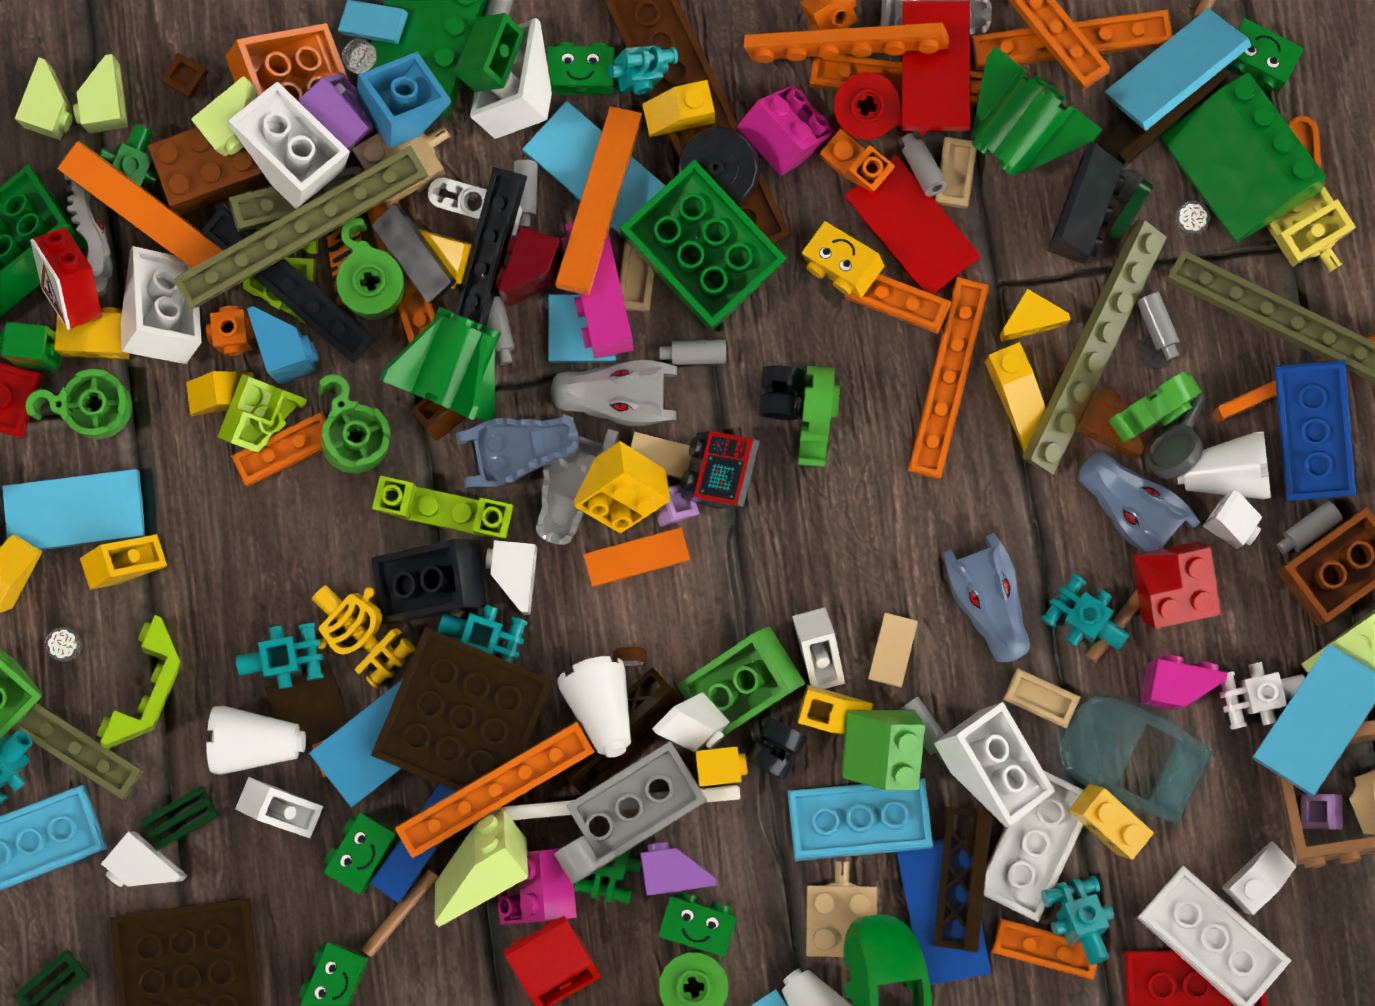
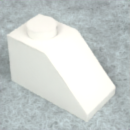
M1234 489L1220 499L1203 527L1238 549L1245 543L1250 546L1261 531L1257 524L1262 516Z
M494 540L493 549L488 548L486 569H491L492 577L522 614L530 615L538 548L535 544Z
M826 608L792 616L810 685L826 689L845 684L835 633Z
M702 692L674 706L652 729L656 734L696 752L705 746L709 750L716 746L725 737L722 731L730 722Z
M248 777L235 809L258 821L310 838L323 806L273 785Z
M127 832L101 863L108 870L105 875L120 887L124 884L126 886L178 882L184 881L188 876L137 832Z
M1270 841L1221 888L1245 914L1254 915L1281 889L1296 866L1273 841Z

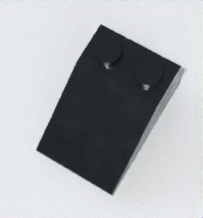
M451 539L371 557L377 604L382 614L381 624L443 616L444 613L456 614L484 608L487 605L478 540Z

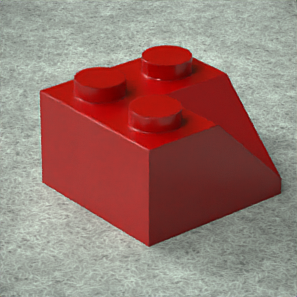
M1196 541L1132 555L1141 617L1144 623L1156 629L1221 615L1211 547Z

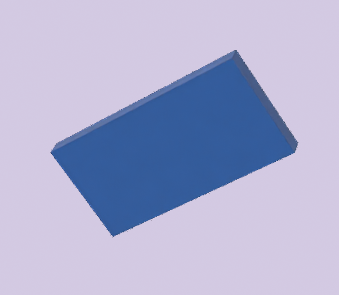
M1345 359L1275 365L1286 501L1356 496Z
M964 835L959 836L961 840L965 838ZM952 837L951 849L958 844L954 837ZM944 839L933 841V849L896 852L911 931L920 944L927 966L930 985L991 974L982 923L978 952L933 946ZM962 847L950 855L949 861L950 866L958 875L969 867V857ZM948 871L947 884L954 879L950 871ZM968 873L961 878L962 881L966 884V886L968 881ZM958 881L946 891V900L954 910L966 901V891ZM946 906L944 918L951 913ZM965 908L958 913L963 921ZM955 917L943 925L942 940L962 942L963 927Z

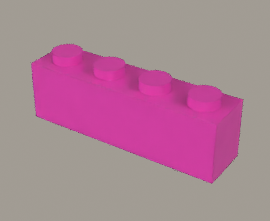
M574 222L565 224L567 236L561 237L564 254ZM608 233L590 295L580 294V297L574 298L578 318L585 317L587 324L586 328H581L585 348L592 347L594 359L634 350L632 334Z

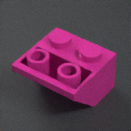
M793 84L758 100L736 126L780 176L798 167L836 134L826 117L818 113L809 103L806 95Z
M1164 654L1163 657H1158L1156 660L1147 663L1139 704L1168 710L1184 708L1227 680L1228 673L1218 671L1219 665L1198 661V664L1187 665L1184 664L1183 657Z
M560 849L527 852L528 878L498 894L500 925L551 921L563 915L567 919L577 917L574 884L571 883L554 855Z

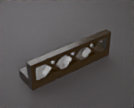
M1222 70L1149 129L1144 130L1130 118L1104 139L1099 146L1123 164L1122 169H1124L1160 139L1162 135L1220 89L1227 78L1226 74Z
M653 667L627 690L628 707H632L629 714L631 743L626 747V751L616 757H607L606 754H599L583 729L595 752L575 763L569 769L567 768L562 771L564 776L582 795L607 781L658 735L652 728L674 706L684 702ZM656 681L660 685L650 696H644L645 690Z
M947 807L934 947L978 952L992 817L990 811ZM954 815L974 817L973 831L963 840L953 830ZM953 836L954 839L958 842V844H956L951 849V841ZM972 838L970 851L965 843ZM962 847L970 857L969 867L958 875L950 866L949 861L950 855ZM948 871H950L954 879L947 884ZM968 873V881L966 886V884L962 881L961 878ZM958 881L966 891V901L954 910L946 900V891ZM946 906L951 913L944 918ZM965 908L963 921L958 913ZM953 917L963 927L962 942L942 940L943 925Z

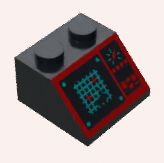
M713 431L697 433L689 447V456H691L689 467L681 478L680 486L683 489L681 498L716 509L744 507L760 441Z

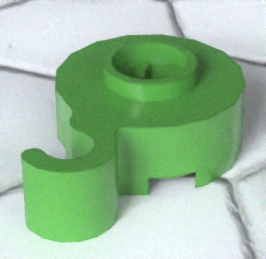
M354 218L345 223L341 230V238L352 253L340 265L336 277L337 291L345 306L356 315L369 320L382 319L397 310L396 307L402 302L403 296L407 291L406 277L397 260L390 254L372 248L366 241H353L355 233L365 232L368 228L362 218ZM374 277L375 280L380 279V283L375 284L376 289L373 291L364 286V283L367 282L366 280Z
M807 366V376L813 378L806 377L803 400L804 422L801 424L798 465L825 467L830 419H837L840 385H834L835 368Z
M88 369L76 373L75 377L68 382L65 388H62L57 396L48 390L34 391L29 395L25 406L28 415L36 420H40L42 418L41 406L45 402H49L50 409L61 416L71 429L86 438L100 440L114 436L125 427L131 416L132 401L130 392L118 378L105 370ZM95 397L102 401V406L97 411L89 408L90 402L95 403Z
M1186 370L1160 385L1158 389L1148 395V398L1144 396L1123 412L1110 418L1108 422L1124 444L1144 430H1148L1160 422L1163 426H1166L1193 408L1190 402L1203 392L1189 371Z
M334 374L327 375L320 380L318 394L324 395L328 391H335L339 396L333 399L330 413L323 424L320 442L323 454L333 467L342 472L352 474L368 472L378 466L387 453L390 438L387 419L375 407L372 409L367 405H360L359 402L350 401L348 399L349 384L343 377ZM350 433H355L356 437L361 435L363 437L361 442H351L349 440Z
M687 951L675 956L665 966L660 978L659 994L664 1006H723L728 996V978L723 966L714 957L704 952ZM696 977L698 983L703 982L704 990H699L700 995L692 996L690 991L685 992L684 984H689L688 978Z

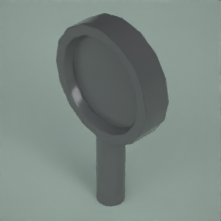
M1200 395L1190 402L1193 408L1184 414L1179 425L1170 426L1162 430L1147 445L1144 454L1145 462L1157 477L1164 479L1176 478L1189 471L1200 459L1203 450L1202 440L1193 430V427L1206 402L1203 396Z

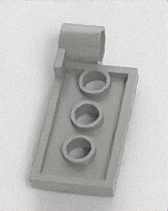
M669 741L566 805L584 836L574 840L554 854L572 884L582 880L707 802V799L672 742ZM658 779L666 781L670 788L667 797L661 800L654 799L649 793L650 784ZM626 798H634L639 803V813L633 818H625L620 813V803ZM598 816L605 817L610 824L608 833L602 837H596L590 831V822Z

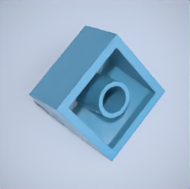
M418 52L358 75L357 101L389 148L419 137L451 104V99Z
M254 306L247 308L266 371L278 384L317 372L314 362L319 361V356L314 343L310 342L308 335L303 336L296 327Z

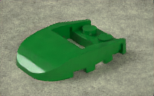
M886 914L862 916L855 919L846 932L844 942V963L850 967V983H844L845 998H852L853 1006H879L877 985L906 981L907 990H912L913 1006H932V993L927 966L920 944L911 929L899 919Z

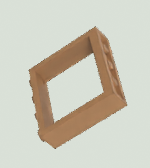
M1375 720L1363 722L1348 745L1375 741ZM1276 774L1295 865L1304 864L1305 868H1319L1326 865V860L1339 859L1340 863H1352L1360 861L1361 855L1375 853V837L1306 847L1294 787Z

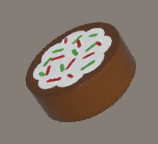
M639 647L617 648L613 651V662H617V658L623 661L624 667L646 665L647 651Z

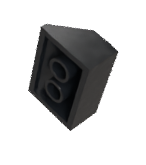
M1089 142L1079 161L1047 250L1084 265L1090 256L1096 257L1103 238L1097 235L1101 225H1108L1114 207L1108 206L1112 194L1119 195L1125 179L1124 176L1119 175L1123 164L1095 143Z

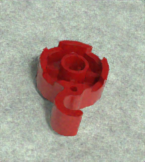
M861 72L851 75L840 83L834 93L832 110L835 120L844 132L855 138L874 139L883 136L895 126H902V107L898 91L890 80L878 73ZM867 96H870L873 99L871 103L875 104L874 111H868L865 116L860 113L862 108H857L859 100L865 101ZM916 131L920 135L927 133V131Z

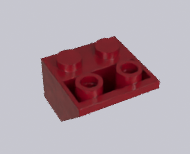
M520 227L518 236L512 235L507 248V254L510 255L507 268L503 266L500 268L496 280V286H499V293L504 304L513 306L553 286L564 255L560 239L524 227Z

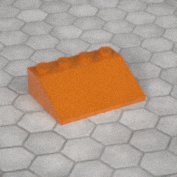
M327 23L236 39L225 57L234 81L237 82L245 76L257 88L256 98L276 82H279L298 101L324 76L342 72L348 79Z

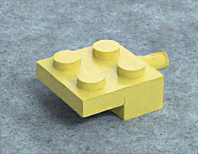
M1324 185L1321 193L1266 225L1292 267L1308 258L1320 256L1329 272L1342 265L1331 248L1338 240L1350 234L1356 228L1339 200L1333 201Z

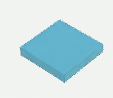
M549 295V363H616V354L594 359L592 347L585 348L581 328H586L587 324L585 317L578 318L574 298L580 297V295Z

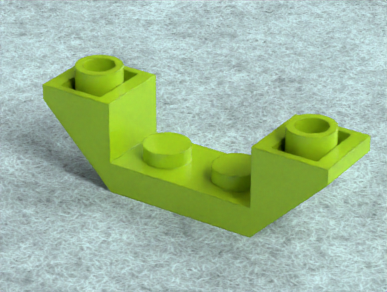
M380 476L372 509L412 522L476 536L506 539L514 505L480 498L479 500L416 487L412 482Z
M157 615L154 616L152 623L145 622L138 641L143 642L141 646L142 652L162 659L165 663L164 665L157 664L150 681L155 684L151 696L144 695L137 714L142 716L141 720L115 710L111 718L104 717L97 736L102 737L100 743L106 749L115 747L155 729L180 670L179 657L162 618Z

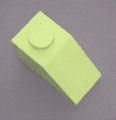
M112 54L105 55L77 91L78 104L73 106L77 124H81L88 133L128 127L120 64Z
M38 58L15 120L25 129L61 140L63 133L67 132L71 127L73 120L72 108L53 68L45 59Z
M245 76L191 118L213 148L224 157L228 154H235L244 147L228 125V120L256 99L257 88Z

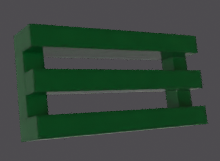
M199 786L142 819L141 823L146 827L147 834L153 840L156 850L160 851L220 815L204 786ZM200 796L202 799L201 802L155 828L153 825L157 820ZM204 808L208 810L209 813L168 837L161 839L159 836L162 832Z
M65 950L12 997L20 1006H36L75 972L78 976L44 1005L57 1006L91 975L81 967L82 964L73 957V953L70 950ZM65 962L69 964L65 971L30 1001L25 999L27 994Z

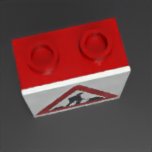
M64 227L30 239L42 291L66 329L69 330L101 318L102 312L92 267L67 228Z

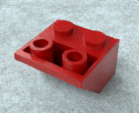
M564 915L547 922L538 931L516 940L512 946L503 950L505 957L536 1006H553L602 977L585 943Z

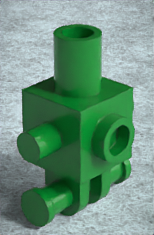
M134 125L127 144L120 143L116 145L113 152L102 147L99 156L140 186L143 181L154 185L158 178L157 172L148 169L152 156L145 153L154 132L144 126Z
M630 849L593 872V874H596L595 880L583 878L576 882L574 892L578 893L580 891L591 894V899H597L598 895L604 896L605 902L611 903L612 900H616L629 905L633 888L626 889L615 886L616 881H624L626 871L639 874L642 860L630 857ZM602 876L610 878L609 885L601 883Z

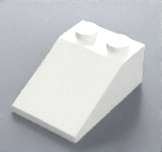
M537 18L518 25L526 33L505 87L503 89L474 92L470 117L495 139L548 119L552 92L541 23Z
M279 82L273 84L228 120V125L271 185L295 209L302 206L345 169L350 151Z
M134 246L130 249L120 323L122 352L186 364L202 343L199 306L191 310L173 280L175 277L190 270L191 267L175 255Z
M1003 702L977 711L934 742L936 749L951 774L1005 827L1011 826L1055 792Z

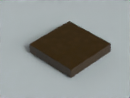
M331 665L321 667L322 674H324L322 679L307 681V672L291 678L293 685L291 688L279 689L278 683L265 687L275 719L298 724L300 731H305L306 746L329 738L350 721Z

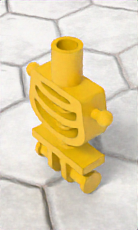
M327 585L323 586L312 597V600L329 616L318 628L324 638L320 639L321 646L317 648L324 649L329 644L334 652L348 654L365 647L367 652L370 653L354 670L358 674H362L373 664L377 669L371 675L368 674L366 680L374 688L380 689L382 682L387 677L392 678L395 675L392 667L394 665L402 667L405 664L404 659L416 650L415 647L405 638L400 640V644L395 650L390 646L402 633L398 628L392 629L380 643L374 638L380 628L382 614L380 609L369 601L375 593L373 588H365L363 596L359 593L349 594L342 601ZM359 608H360L359 615H358V617H357V619H356V618H354V616L356 615V613L358 612V610H359ZM370 616V626L367 630L364 628V624ZM343 627L347 630L340 636L335 634V631ZM351 637H355L357 643L353 646H346L342 643V641ZM383 653L389 658L387 663L380 657Z

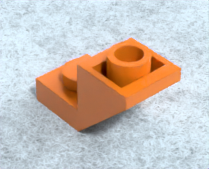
M841 128L818 154V157L843 178L871 192L878 188L895 167L894 164L871 145L864 149Z

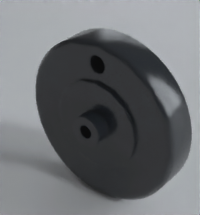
M713 127L700 131L686 143L681 152L678 173L695 159L737 205L745 201L752 194L758 183L760 161L757 151L750 140L735 130L725 127Z

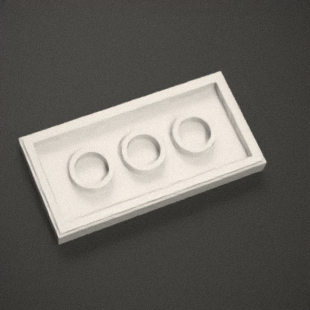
M1045 771L1044 773L1055 792L1011 826H1004L987 862L984 889L985 897L1036 922H1039L1045 909L1041 891L1054 889L1083 827V824L1068 809L1084 790Z
M1182 866L1137 917L1139 921L1235 1006H1253L1292 961L1185 866Z

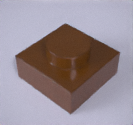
M177 53L161 78V82L192 100L207 76L208 71L203 66Z

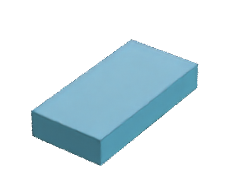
M347 0L338 31L347 36L399 44L408 13L401 8Z

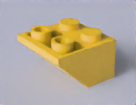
M619 441L594 458L573 501L574 507L621 534L671 501L666 469Z

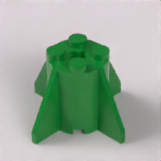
M995 46L986 58L972 134L975 139L972 145L985 155H988L990 152L1001 160L998 165L1010 175L1015 176L1018 171L1026 173L1096 139L1103 129L1076 109L1072 103L1067 108L1062 103L1066 97L1055 89V83L1052 81L1048 83L1037 74L1031 79L1025 76L1029 69L1022 67Z
M439 307L433 321L384 368L380 380L422 398L425 397L469 419L474 420L476 417L483 421L491 420L495 412V347L501 333Z

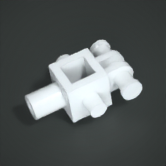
M1262 662L1248 665L1251 678L1239 681L1240 688H1236L1233 676L1235 675L1234 671L1227 672V680L1221 683L1223 692L1219 694L1220 698H1226L1227 706L1223 707L1224 713L1228 712L1230 729L1248 726L1242 712L1244 708L1246 715L1260 712L1263 726L1276 723L1274 709L1287 706L1286 699L1294 696L1305 679L1304 675L1301 674L1280 679L1279 672L1265 675ZM1237 695H1242L1243 703H1239Z

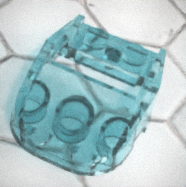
M1095 697L1080 705L1075 711L1060 744V756L1065 769L1084 786L1091 784L1103 787L1126 808L1147 816L1153 815L1169 820L1168 823L1173 825L1180 822V817L1209 757L1213 753V751L1172 721L1148 709L1111 697ZM1148 724L1177 739L1146 801L1117 786Z

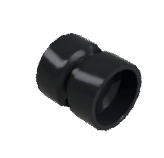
M771 365L763 367L761 387L765 390V393L760 395L758 415L774 420H800L802 418L803 399L799 396V393L804 391L806 371L790 366ZM779 388L787 389V392H779Z
M768 717L760 731L761 742H754L746 760L768 773L785 780L793 765L791 756L799 754L807 737L784 723ZM772 746L781 749L776 757L770 754Z

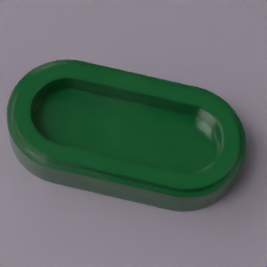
M1145 179L1141 181L1107 235L1117 241L1122 238L1152 191V183Z

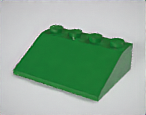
M385 0L384 6L401 8L408 13L399 44L372 40L370 47L373 50L374 59L371 66L361 73L418 52L451 99V104L437 118L450 121L463 82L454 74L475 18L484 15L488 0Z
M1249 72L1219 89L1160 138L1235 244L1321 193L1326 179L1324 172Z
M695 159L620 227V235L710 332L730 316L787 260L780 250Z
M29 164L0 187V317L40 285L30 239L66 227L80 250L87 246L84 238L76 231L77 224L72 223L71 216Z

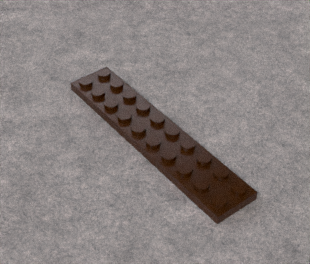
M603 0L626 48L659 46L661 50L669 49L670 47L677 49V63H668V72L663 73V78L653 87V91L648 93L650 99L673 87L708 80L715 111V123L668 133V137L679 158L686 143L700 131L713 127H725L741 133L736 127L738 123L678 0ZM760 171L759 180L754 191L738 206L775 245L790 238L791 233Z

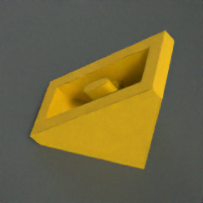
M1027 289L1003 328L1000 340L1003 342L1066 327L1071 320L1068 312Z
M212 371L186 382L190 415L196 416L228 411L242 374L254 378V373Z

